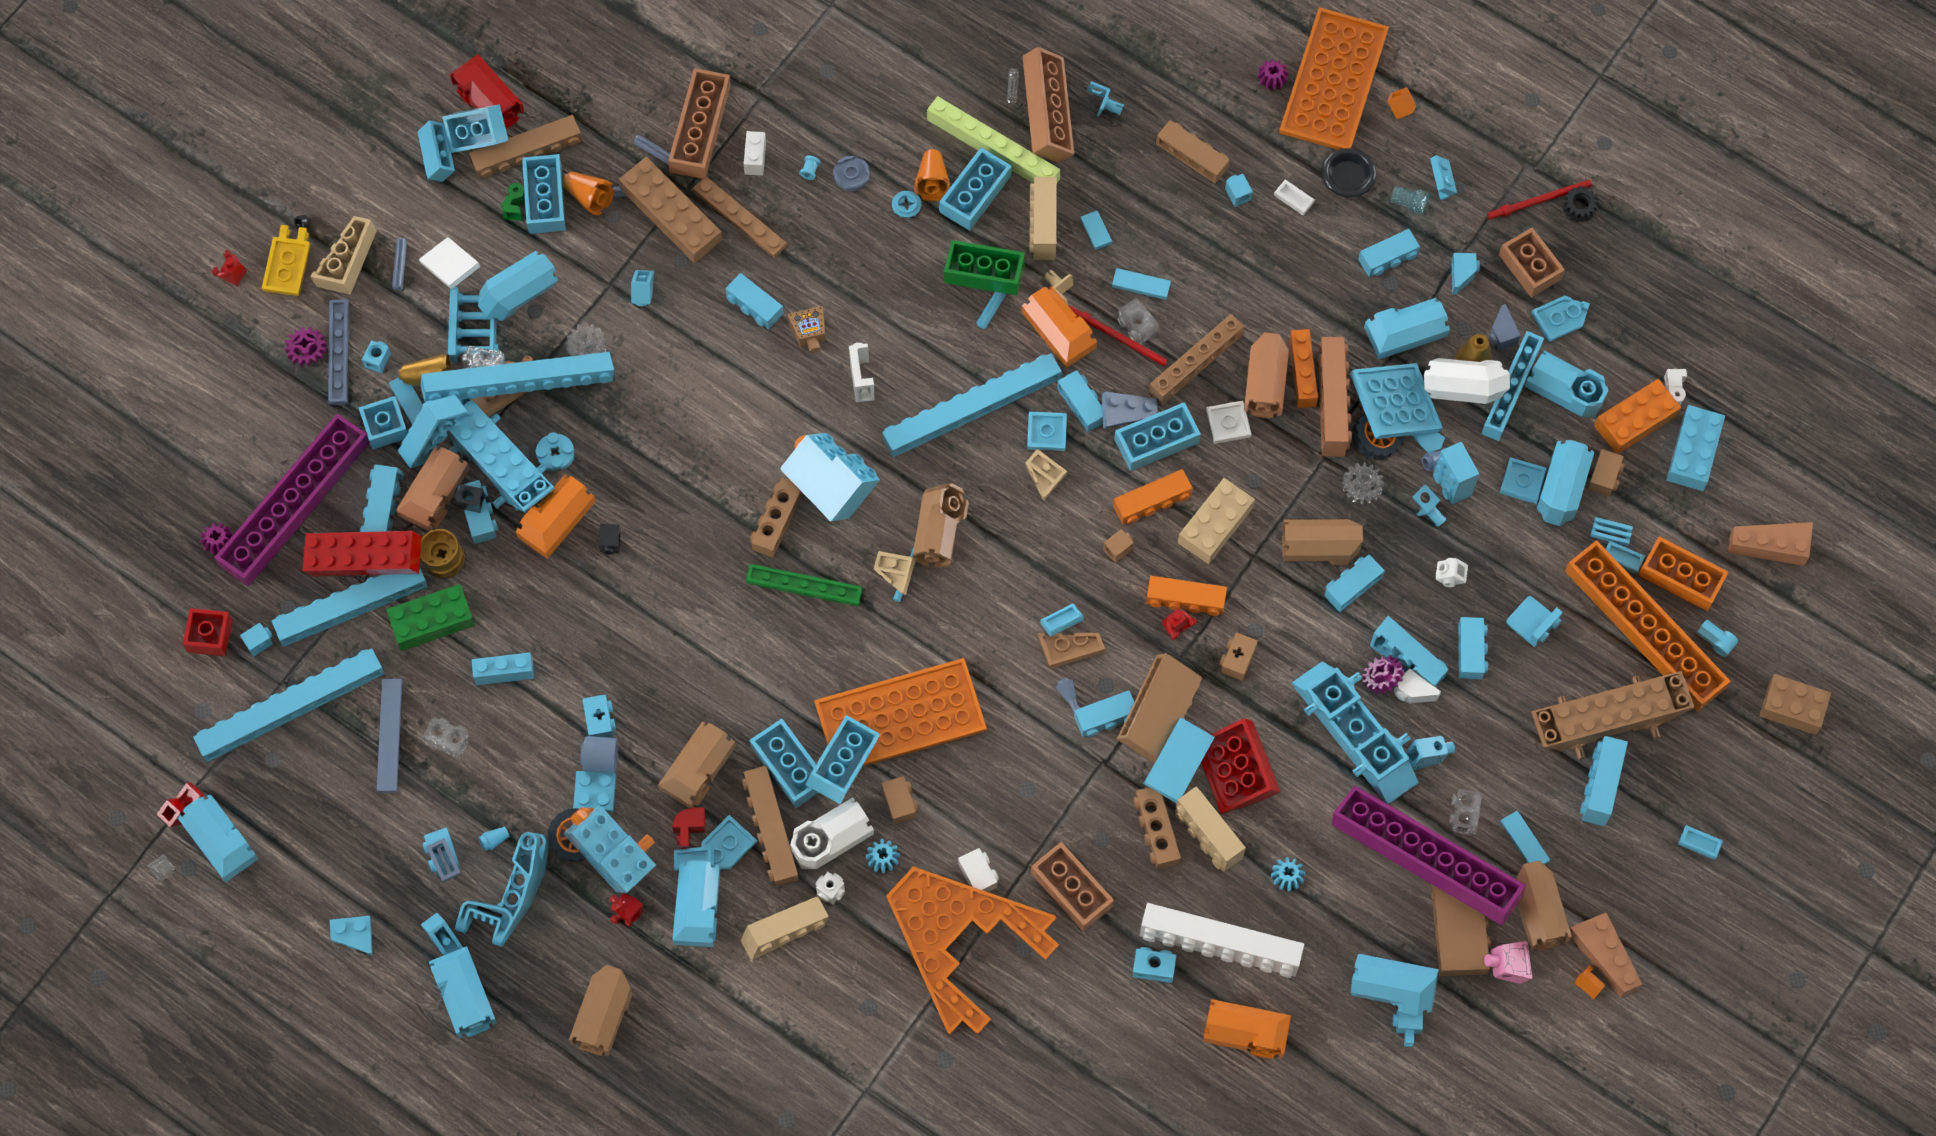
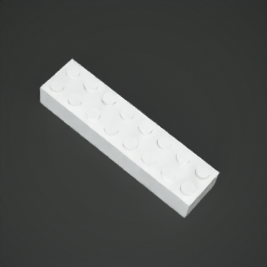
M1147 903L1140 930V936L1149 942L1160 941L1168 947H1174L1175 945L1182 947V950L1187 952H1202L1201 954L1206 957H1221V960L1225 962H1240L1242 966L1259 967L1261 971L1268 973L1275 971L1287 978L1296 976L1304 943Z

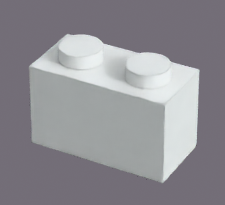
M747 131L745 175H763L766 150L765 132Z
M980 848L958 858V865L969 886L986 892L997 888L998 875L994 869H990L988 865L990 863L989 858L985 852H981Z

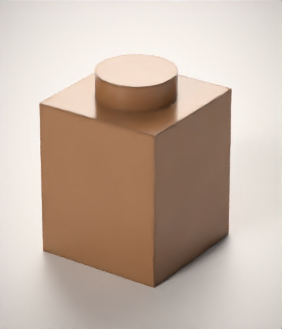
M1120 529L1103 543V550L1116 563L1133 550L1134 540L1128 532L1125 533Z

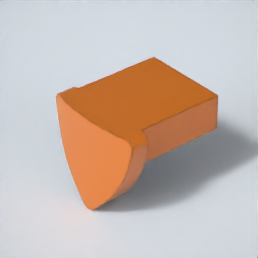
M1589 965L1577 977L1575 984L1592 999H1595L1606 985L1591 973L1594 967Z

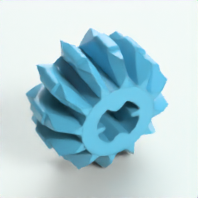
M881 839L879 845L874 841L873 847L867 848L869 854L866 855V859L870 860L868 866H874L875 872L881 868L884 874L885 868L892 871V865H898L897 859L900 857V853L896 852L898 850L896 845L891 847L892 842L890 840L884 844V840ZM882 853L886 854V858L883 857V859H880L879 855L881 854L882 856Z
M1286 857L1285 863L1279 859L1278 865H1273L1272 870L1274 872L1271 873V878L1275 879L1274 885L1281 884L1280 890H1283L1285 886L1287 891L1290 892L1292 887L1297 890L1299 884H1303L1304 879L1302 877L1305 876V871L1301 870L1302 864L1295 865L1296 858L1289 862V858ZM1285 872H1286L1287 874L1291 873V874H1292L1291 877H1290L1289 875H1286V876H1285V875H1284Z

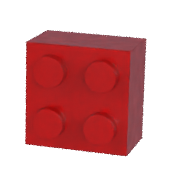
M190 608L183 640V646L187 653L226 656L233 621L229 612Z

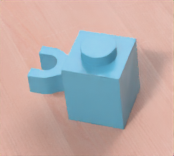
M1397 1010L1396 1014H1393V1026L1396 1027V1033H1405L1404 1047H1412L1414 1044V1034H1421L1423 1030V1011L1422 1015L1419 1016L1401 1013L1399 1010Z

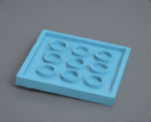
M1417 363L1355 369L1350 373L1375 439L1440 432L1443 429L1429 392L1425 391L1424 380Z

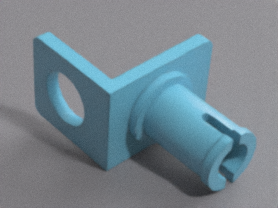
M1090 82L1087 92L1103 98L1097 116L1099 117L1104 109L1120 115L1124 104L1109 99V88ZM1093 88H1098L1101 90V92L1096 91Z
M1424 485L1413 496V499L1422 508L1417 513V516L1427 514L1438 527L1446 520V517L1435 507L1440 501L1439 498L1427 485ZM1423 492L1428 493L1430 496L1428 503L1421 501L1420 496Z

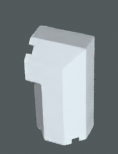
M1437 358L1429 362L1430 370H1426L1424 373L1425 391L1431 393L1429 396L1435 399L1487 404L1500 399L1510 389V373L1501 367L1500 361L1485 360L1474 362Z
M852 797L818 819L806 821L795 828L791 841L792 856L800 869H818L874 835V829L872 825L867 826L868 817L859 803L855 802V799Z

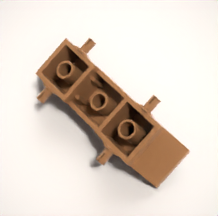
M1682 671L1642 682L1640 676H1634L1631 678L1634 684L1568 702L1565 696H1562V698L1560 696L1557 698L1559 704L1531 711L1543 749H1558L1559 752L1567 749L1575 750L1578 760H1583L1586 758L1583 747L1586 744L1596 742L1597 739L1604 738V736H1611L1630 730L1634 732L1641 729H1650L1653 740L1661 738L1657 728L1659 725L1671 722L1673 718L1694 708Z

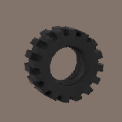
M1579 186L1577 189L1575 187L1566 195L1563 211L1566 212L1565 215L1567 217L1570 216V220L1576 219L1578 223L1580 220L1585 222L1586 219L1589 221L1595 215L1598 207L1597 195H1593L1594 192L1592 190L1588 191L1589 188L1585 187L1583 189L1582 186ZM1573 201H1585L1588 208L1578 209L1574 206Z

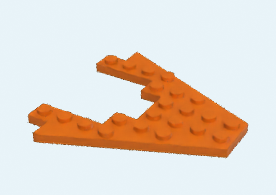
M912 867L886 895L949 1035L962 1021L977 1035L991 1021L990 1017L947 979L960 963L946 950L972 921L988 935L1001 920L1044 960L1059 946L1045 932L1057 919L1055 915L916 867Z

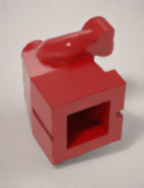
M225 250L223 255L226 260L221 267V271L217 267H213L214 270H211L213 276H218L238 286L247 270L239 262L236 255L231 254L229 250Z
M1177 609L1162 620V625L1171 636V639L1175 640L1181 632L1196 625V619L1192 618L1185 611Z
M623 893L618 897L613 894L609 899L613 903L611 910L617 913V915L613 914L610 917V921L614 924H618L620 919H624L625 924L630 927L643 914V904L632 896Z

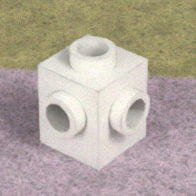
M1447 558L1444 561H1439L1437 564L1436 580L1443 583L1445 587H1454L1455 585L1466 583L1468 565L1457 558Z
M827 872L825 876L821 875L816 882L817 896L826 903L829 902L834 905L836 900L839 901L845 893L843 879L836 873L832 875Z

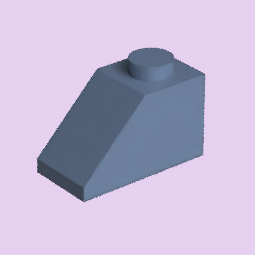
M1506 304L1501 306L1489 335L1492 345H1495L1497 351L1518 344L1521 336Z

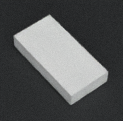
M1284 180L1274 192L1275 197L1303 216L1315 202V199L1287 180Z

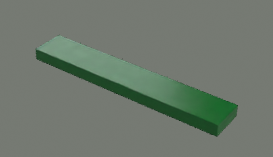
M755 564L749 565L746 577V584L859 607L863 591L861 586Z

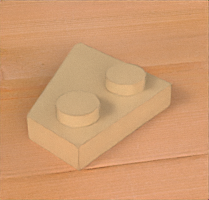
M1038 449L1025 463L1043 500L1048 497L1067 475V470Z
M878 551L874 570L900 593L906 595L916 559Z

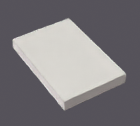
M448 237L419 259L424 267L450 289H453L480 268L479 263Z

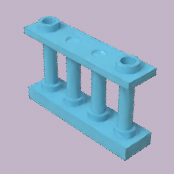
M458 287L450 289L448 354L451 363H458V356H461V354H489L491 362H495L496 355H499V345L496 344L497 318H487L483 312H462L460 305H463V303H478L480 296L460 294ZM491 319L490 329L459 328V322H462V320ZM462 337H490V346L461 347V345H458V340L462 339Z

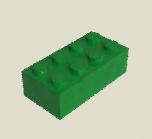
M951 240L944 268V283L1018 296L1025 267V252Z
M461 584L386 609L400 651L475 626Z

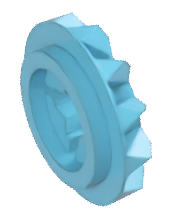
M912 191L897 193L892 200L894 213L899 215L900 218L906 217L907 219L916 216L921 210L920 197ZM905 199H907V202L910 205L908 210H906L905 206H903Z

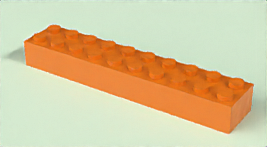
M1597 540L1568 563L1565 572L1663 676L1682 671L1694 704V709L1697 712L1727 688L1730 680Z

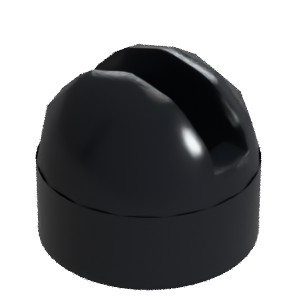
M299 215L294 218V225L298 230L299 227L307 229L310 226V219L306 215Z

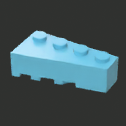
M456 395L434 401L429 400L422 405L419 415L416 416L415 422L398 450L410 468L424 465L434 447L438 448L437 444L447 438L446 432L451 427L455 428L458 424V417H462L467 413V410Z
M376 464L374 469H371V488L367 489L366 498L368 499V505L363 511L365 522L364 526H361L360 532L392 530L393 519L390 518L394 516L397 509L395 497L400 496L401 487L399 479L403 480L404 473L400 469Z
M1389 616L1386 617L1374 632L1370 646L1381 655H1384L1385 658L1389 655L1393 659L1397 658L1403 665L1405 673L1410 668L1435 688L1448 672L1446 664L1432 655Z

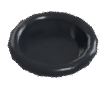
M1343 148L1332 152L1325 159L1321 170L1322 178L1327 188L1336 195L1346 198L1359 197L1367 193L1374 185L1377 176L1375 164L1370 156L1361 150L1353 148Z

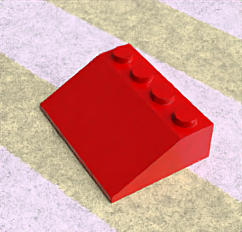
M1243 718L1210 734L1214 736V739L1201 763L1221 814L1266 800L1280 793L1279 786L1253 721Z

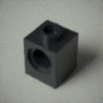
M460 484L459 490H456L454 494V501L458 509L476 513L481 512L485 499L484 490ZM467 496H473L471 500H464Z
M600 524L598 544L600 552L607 555L619 553L620 525Z

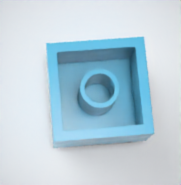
M396 396L359 407L372 449L380 448L406 438L408 432Z

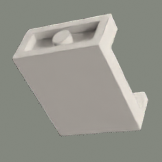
M855 343L849 346L856 402L875 400L873 378L861 379L859 364L869 362L868 344Z

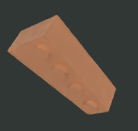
M1813 522L1735 526L1729 536L1728 553L1804 566L1810 555Z
M1607 913L1570 927L1571 939L1578 945L1579 950L1589 958L1594 968L1598 969L1604 976L1605 981L1620 998L1640 989L1642 982Z

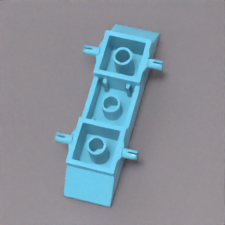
M472 399L459 400L467 410V413L462 417L459 416L457 419L458 424L455 428L451 427L446 432L454 444L449 451L455 454L458 452L464 454L493 483L501 495L492 502L496 509L506 502L512 505L516 511L526 512L555 489L542 475L548 469L547 466L542 463L536 468L495 425L496 422L501 420L497 413L489 418Z
M1322 661L1291 684L1308 705L1304 709L1305 713L1309 716L1314 712L1357 768L1352 770L1355 776L1358 777L1360 774H1363L1386 804H1390L1419 783L1410 765V758L1402 747L1411 738L1405 733L1396 739L1386 728L1383 729L1362 703L1360 695L1354 688V684L1362 679L1358 672L1348 678L1337 667L1334 669Z

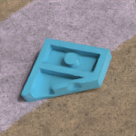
M370 916L330 920V938L332 942L346 945L354 950L363 951L368 955H373Z

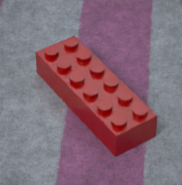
M414 531L306 533L302 571L311 576L419 574L422 536Z

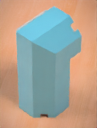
M534 251L486 281L479 293L478 307L487 318L492 319L494 317L498 318L499 321H504L512 316L517 309L555 286L558 281L557 276H553V273L556 272L555 267L546 255H537L539 252Z
M1436 298L1404 309H1397V312L1394 308L1378 312L1374 315L1375 319L1371 321L1369 318L1364 326L1378 360L1448 337L1450 332L1449 325L1445 326V321H1448L1447 314L1440 301L1437 302Z
M1546 351L1540 355L1532 369L1531 376L1528 377L1525 384L1526 388L1581 417L1596 418L1609 391L1605 385L1604 376L1591 369L1582 371Z
M1566 440L1565 444L1557 441L1537 505V510L1542 514L1544 522L1561 526L1565 522L1574 519L1594 455V451H1588L1587 445L1573 440Z
M207 795L209 799L205 800L203 797H200L186 806L183 810L185 815L183 817L179 815L178 819L226 883L257 861L258 857L250 849L247 841L212 795Z
M694 860L687 861L685 866L683 862L680 863L673 930L674 945L714 947L717 918H714V915L717 913L720 865L715 864L714 868L711 867V862Z
M467 946L429 961L458 1038H463L462 1034H466L467 1037L475 1036L487 1031L490 1028L489 1024L491 1022L493 1025L497 1023Z
M1358 954L1354 967L1356 968L1355 973L1352 977V996L1391 1003L1393 1006L1396 1004L1401 1013L1415 1016L1422 1015V1011L1427 1010V1013L1432 1011L1438 969Z

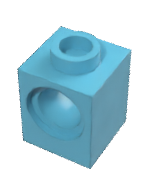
M371 340L362 358L364 367L382 374L391 356L388 345L381 341L375 342ZM375 354H381L379 357H373Z
M261 623L240 635L253 657L273 645L271 637H273L268 627L263 628Z

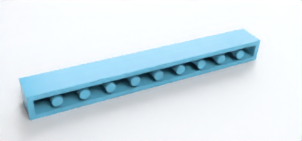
M610 352L425 373L421 374V389L424 402L434 401L451 395H456L459 400L474 399L477 397L514 394L518 392L607 383L613 381L614 367Z
M1052 353L1041 355L1031 363L1026 362L1014 371L1009 370L997 379L992 378L982 386L972 387L967 393L955 395L952 400L940 402L934 408L923 410L913 418L908 417L896 426H888L882 432L883 441L894 458L1061 379L1062 371Z
M373 649L362 650L357 656L351 659L346 658L339 665L328 667L317 676H310L304 682L292 685L280 694H273L262 703L253 704L250 709L244 712L235 713L228 720L217 722L210 729L199 731L193 738L207 763L385 673Z

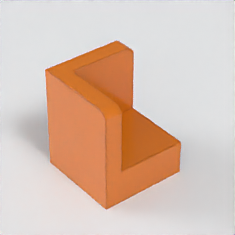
M1407 87L1391 93L1387 100L1396 119L1412 114L1416 108V104Z

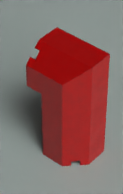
M479 54L449 74L452 85H456L458 88L456 90L457 93L468 105L471 104L474 109L500 104L506 130L517 123L519 112L523 114V103Z

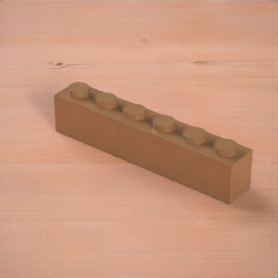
M570 115L510 137L508 141L469 153L478 179L489 178L495 173L505 172L514 166L523 165L522 158L544 156L550 153H557L569 146H576L582 142V137L574 116Z
M767 766L744 771V779H741L744 791L748 790L750 795L746 798L749 809H754L755 815H752L754 827L758 826L760 833H757L759 844H764L765 851L762 852L764 862L770 865V870H767L770 882L774 881L775 886L778 887L799 881Z

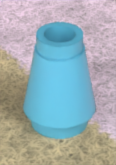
M502 827L482 833L478 840L484 851H492L510 836L507 829Z

